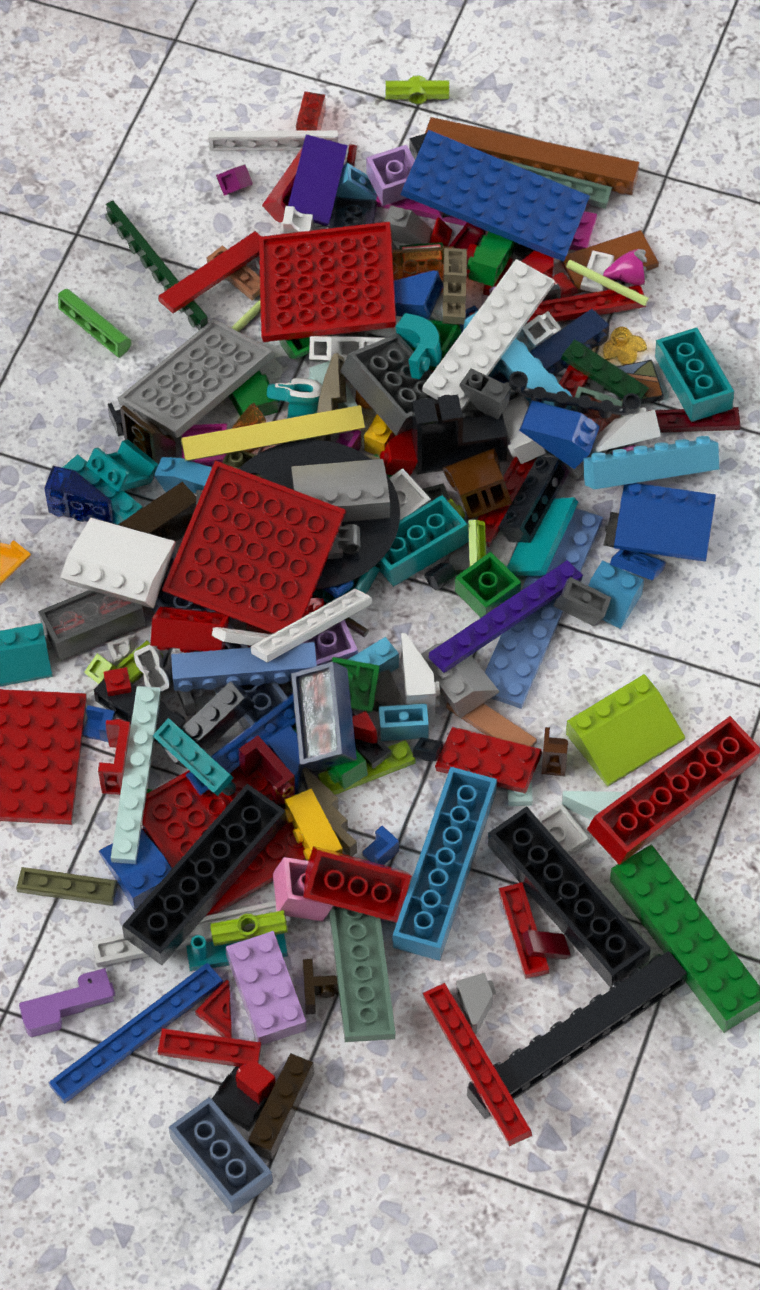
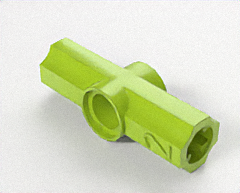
M416 75L403 81H385V99H408L413 104H422L427 99H449V80H426L425 77Z
M284 910L255 916L244 914L238 919L211 923L210 927L214 946L244 941L274 931L275 935L288 933ZM246 925H255V928L252 931H243Z

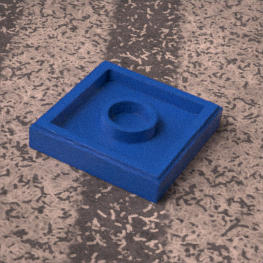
M620 549L612 556L610 565L653 581L664 570L666 562L642 552Z

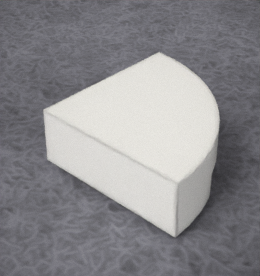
M129 636L107 643L115 666L128 657L130 653L131 642Z

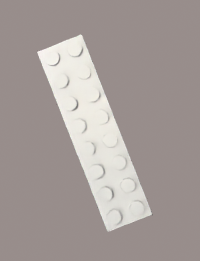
M516 259L423 385L422 391L437 400L438 397L443 395L458 394L461 410L463 411L470 401L460 388V383L470 368L487 376L490 374L551 290L555 280Z

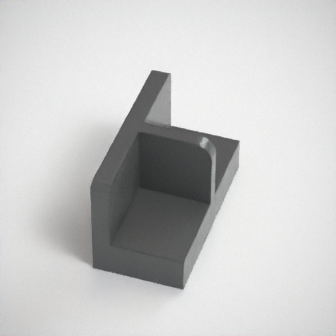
M570 577L565 583L561 596L554 602L553 606L595 626L604 618L611 597Z

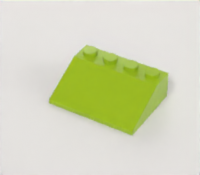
M645 674L567 720L566 725L567 737L607 787L685 740V735L660 692Z

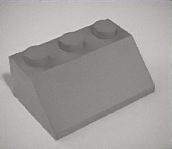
M442 643L435 644L421 653V655L434 673V682L439 681L441 695L459 718H462L499 693L497 687L471 655L443 673L428 658L429 652Z

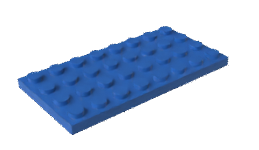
M428 130L400 194L563 262L590 197L587 194L431 130Z

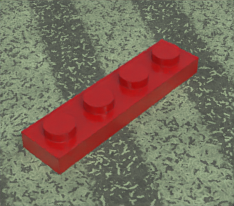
M523 883L500 887L499 896L525 979L549 974L546 958L529 956L522 934L527 930L537 931Z
M162 1028L157 1052L159 1056L241 1067L243 1064H248L252 1059L259 1063L262 1045L261 1042Z

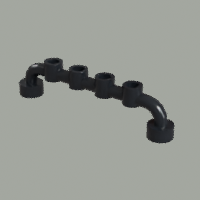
M521 371L513 372L509 379L511 389L524 397L531 398V401L541 403L545 401L554 402V406L564 409L567 405L574 406L577 412L582 414L588 413L589 410L599 411V415L605 419L611 417L612 414L627 415L636 413L641 405L640 397L634 393L626 394L623 398L622 406H617L610 400H603L602 402L591 401L585 395L576 398L568 396L564 391L551 393L546 392L543 387L526 388L528 377Z

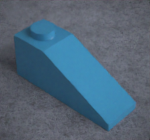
M162 457L154 476L165 492L183 482L193 493H196V490L204 489L212 467L193 461L185 462L183 458Z

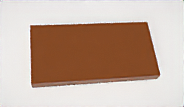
M641 230L569 253L564 262L561 261L571 282L578 288V294L586 291L581 289L584 276L566 268L569 260H572L587 268L592 251L613 255L614 262L629 251L642 249L646 251L644 256L647 262H643V267H646V271L659 266V262Z

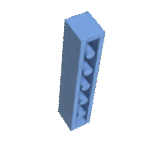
M314 642L301 643L268 663L251 654V648L171 654L174 691L180 690L183 692H188L192 689L204 688L212 690L216 687H225L230 681L239 686L250 684L259 686L264 683L274 682L283 684L292 681L291 673L317 666Z

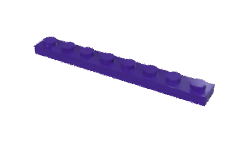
M568 560L430 651L428 658L443 673L447 672L560 596L568 578L571 577L580 582L582 581L583 574Z

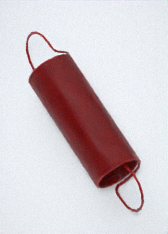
M349 143L346 163L352 166L355 165L357 146L355 144Z

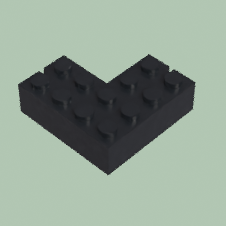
M458 394L443 395L438 397V400L421 398L412 401V440L418 461L415 466L417 475L443 471V467L493 448L497 451L499 462L507 461L508 435L503 414H501L499 419L490 415L463 419Z

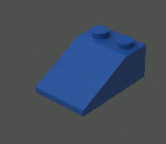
M532 400L529 403L519 431L575 469L583 461V458H586L591 453L600 426L582 413Z
M142 829L136 864L111 862L113 843L99 850L100 856L115 880H117L134 910L142 904L172 869L163 854Z

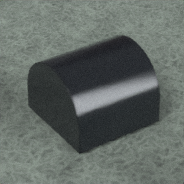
M439 563L424 575L428 584L436 591L454 580L457 576L452 564Z

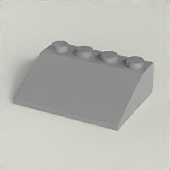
M383 459L291 467L293 489L345 509L346 514L342 522L390 518L389 490Z

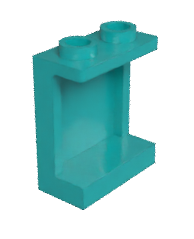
M123 440L118 451L106 454L98 447L94 448L86 464L91 471L117 492L151 484L159 465L129 440Z

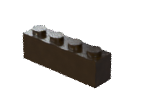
M290 1053L248 1139V1144L258 1156L273 1161L314 1076L313 1062Z

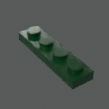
M575 339L562 354L561 359L622 400L629 393L637 394L642 400L649 390L647 386Z

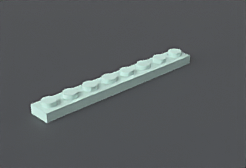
M137 686L111 862L136 864L161 688Z

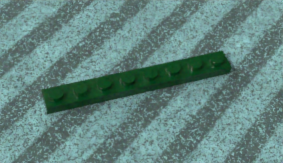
M114 200L106 203L107 213L105 217L108 223L117 228L118 235L122 240L125 239L128 242L132 253L138 254L142 265L146 269L149 268L152 272L154 280L162 284L164 291L179 282L178 279ZM195 300L179 310L187 315L188 321L193 328L196 327L198 330H201L208 324L207 315Z

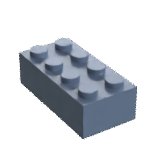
M210 1097L169 1126L171 1140L232 1214L273 1184L272 1171Z

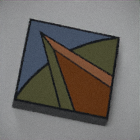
M652 359L616 366L649 388L647 394L641 400V404L663 400L664 394Z

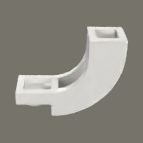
M311 336L309 359L331 360L333 353H339L346 360L349 353L385 338Z

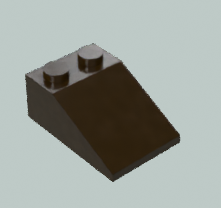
M124 405L120 407L125 440L132 442L158 464L162 457L174 458L176 456V442L170 435H165L160 431L159 427L150 423L143 416Z

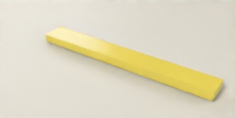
M361 405L184 437L181 438L186 462L364 429L365 424Z

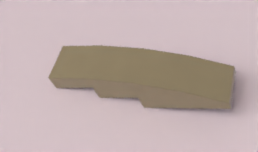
M444 248L442 323L464 324L467 249Z
M333 353L326 371L317 413L337 410L338 403L347 402L346 378L340 371L345 358L339 353ZM331 435L316 437V440L331 442Z
M306 767L303 768L302 779L305 789L309 790L312 788L346 855L353 857L357 853V841L347 833L348 820L338 811V797Z

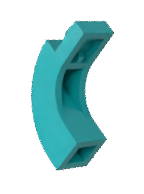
M405 313L395 326L396 333L410 347L416 348L408 361L411 378L420 379L424 372L429 369V366L437 367L440 364L442 352L439 334L434 324L429 320Z

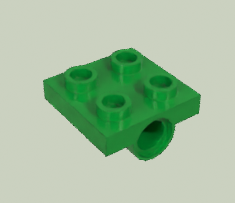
M332 657L331 662H335L348 670L351 709L360 712L366 711L371 714L380 666Z

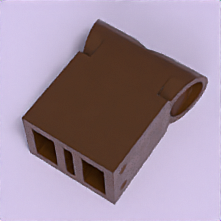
M495 448L443 467L444 475L450 486L458 492L469 520L512 503L501 474L499 457Z

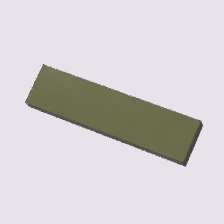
M21 867L16 890L18 893L113 906L118 882L111 879Z

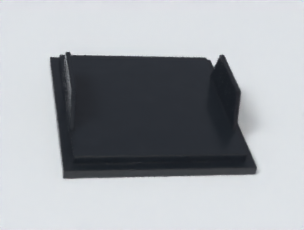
M236 1066L219 1086L212 1100L228 1119L245 1130L250 1131L258 1120L269 1096L265 1097L258 1104L237 1087L236 1073L240 1067Z

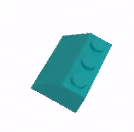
M42 623L0 631V687L53 677Z

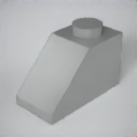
M390 206L385 222H390L393 241L409 245L429 242L432 234L431 227L411 210Z
M485 973L456 981V993L466 1020L475 1034H477L492 1006L493 995L496 994L492 980L488 981Z

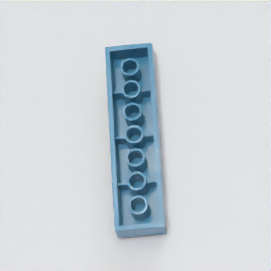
M450 767L393 932V948L434 960H441L496 795L497 779Z

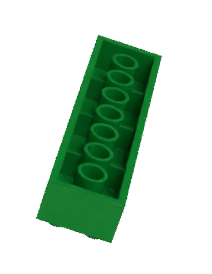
M652 844L631 856L621 865L617 864L611 868V884L663 953L669 951L687 972V985L723 1033L760 1011V985Z

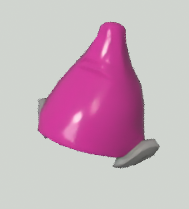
M636 249L627 252L614 261L604 271L603 276L631 285H645L647 275L645 274L646 267H643V262H647L644 256L646 251Z

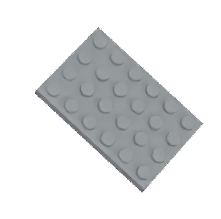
M213 319L117 399L121 406L124 405L131 410H135L136 413L143 416L150 423L179 438L275 356L271 349Z

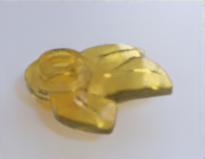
M617 327L612 331L610 340L604 344L603 355L606 360L617 358L623 365L636 362L637 352L647 350V345L642 337L632 335L628 328Z

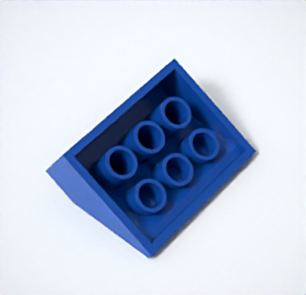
M639 483L624 485L614 549L706 562L716 494Z

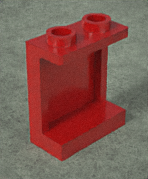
M122 719L106 720L105 726L109 747H116L114 764L99 762L98 775L103 794L120 795L131 726L130 722Z

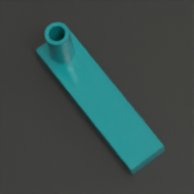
M168 718L154 733L153 737L214 794L218 796L223 792L225 795H232L236 791V785L231 781L234 777L172 720Z
M285 934L275 935L282 956L288 957ZM194 936L191 939V945L186 946L190 972L197 971L206 963L212 968L230 966L226 956V946L238 942L214 946L213 941L206 942L203 936Z

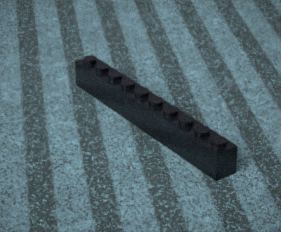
M669 951L663 955L657 954L644 968L638 967L631 972L629 978L623 982L620 980L614 983L607 993L596 995L592 998L589 1005L583 1009L580 1007L570 1014V1018L564 1022H556L549 1029V1032L543 1036L537 1035L527 1047L516 1049L510 1054L509 1059L503 1063L498 1062L493 1066L513 1100L685 984L687 972ZM470 1081L467 1086V1097L483 1118L486 1119L491 1114L472 1081Z

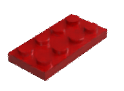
M452 727L435 768L436 771L448 774L450 767L491 777L497 779V787L526 794L542 756V751L539 748Z

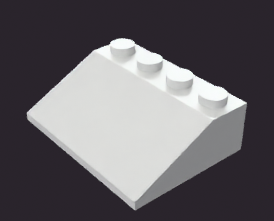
M90 518L68 554L60 578L73 586L154 608L176 542Z

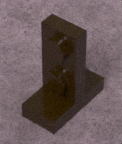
M313 958L303 959L306 1015L316 1014L315 996L320 995L323 998H330L335 994H339L337 975L314 977Z

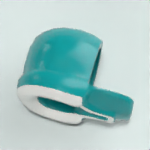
M294 378L289 383L269 384L267 387V397L289 402L287 419L315 414L318 411L322 385L313 379Z

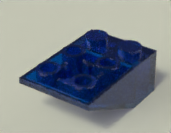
M52 466L44 487L49 513L57 517L74 518L79 522H88L90 518L115 524L111 499L75 470Z

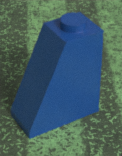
M430 271L394 281L396 316L403 317L407 313L423 317L427 320L430 319L443 288V282L438 271Z

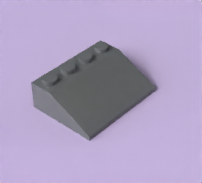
M398 333L349 353L340 370L396 436L412 429V401L421 398H433L422 391L423 385L432 374L431 370L425 371L420 379L411 378L408 360L414 351Z

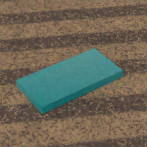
M575 497L554 498L531 543L518 542L507 566L516 577L546 575L579 503Z

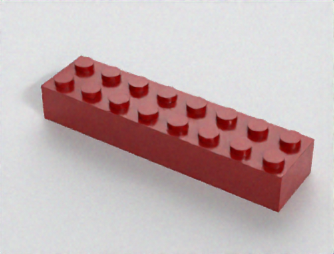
M729 716L595 815L587 830L609 855L621 865L751 767L760 756V747Z

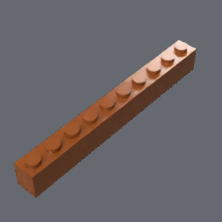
M430 117L425 131L427 133L428 130H431L499 159L612 187V191L620 194L633 195L639 174L640 162L434 117Z

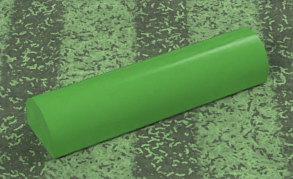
M64 289L58 293V309L115 356L120 358L129 350L131 339L69 289Z

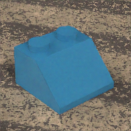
M602 560L588 585L611 597L606 614L602 620L621 629L642 596L644 579Z

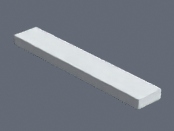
M338 130L209 131V151L301 150L306 134L338 143Z
M353 589L252 645L251 654L268 663L371 605L372 597L357 589Z

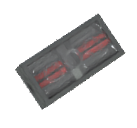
M91 590L38 611L44 633L60 661L146 625L143 608L140 604Z

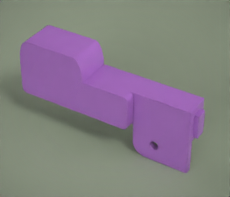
M103 968L80 975L78 978L79 987L19 1003L27 1034L30 1037L58 1031L62 1027V1017L84 1012L87 1008L113 1002L115 992L112 982H109L106 969Z

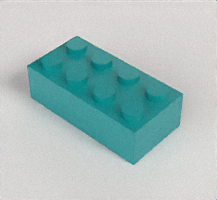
M697 327L656 340L655 359L691 422L733 409L734 390Z
M441 495L400 520L398 532L391 548L376 567L380 568V572L394 587L468 543V524L444 496Z

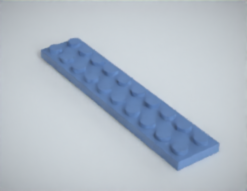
M575 509L546 574L567 560L581 572L603 522L602 516ZM544 575L527 576L521 591ZM560 596L501 635L485 670V674L499 690V693L491 699L522 709L564 612L553 606Z

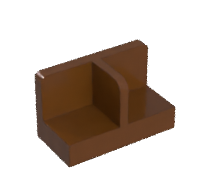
M545 727L541 774L565 776L568 741L564 738L549 737L550 727Z

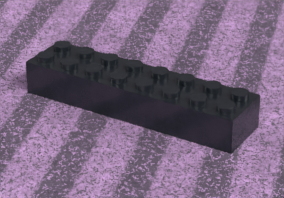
M246 784L122 925L124 938L160 965H163L286 824V811L249 784Z
M527 806L488 833V847L519 883H523L525 890L609 987L617 981L623 980L636 968L649 961L651 947Z

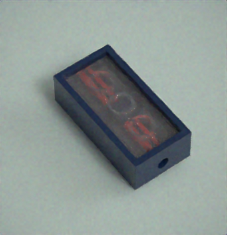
M329 662L291 673L300 765L313 771H319L357 760L347 668L335 662Z

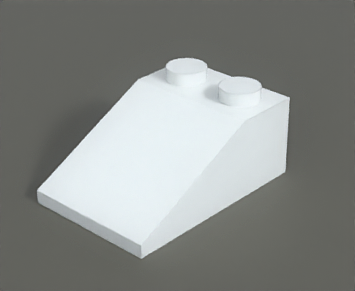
M643 407L636 413L622 415L621 418L614 419L596 436L591 453L660 437L661 434L655 410L646 411V408Z
M401 633L405 704H427L428 717H435V708L440 707L439 681L434 682V673L408 635Z

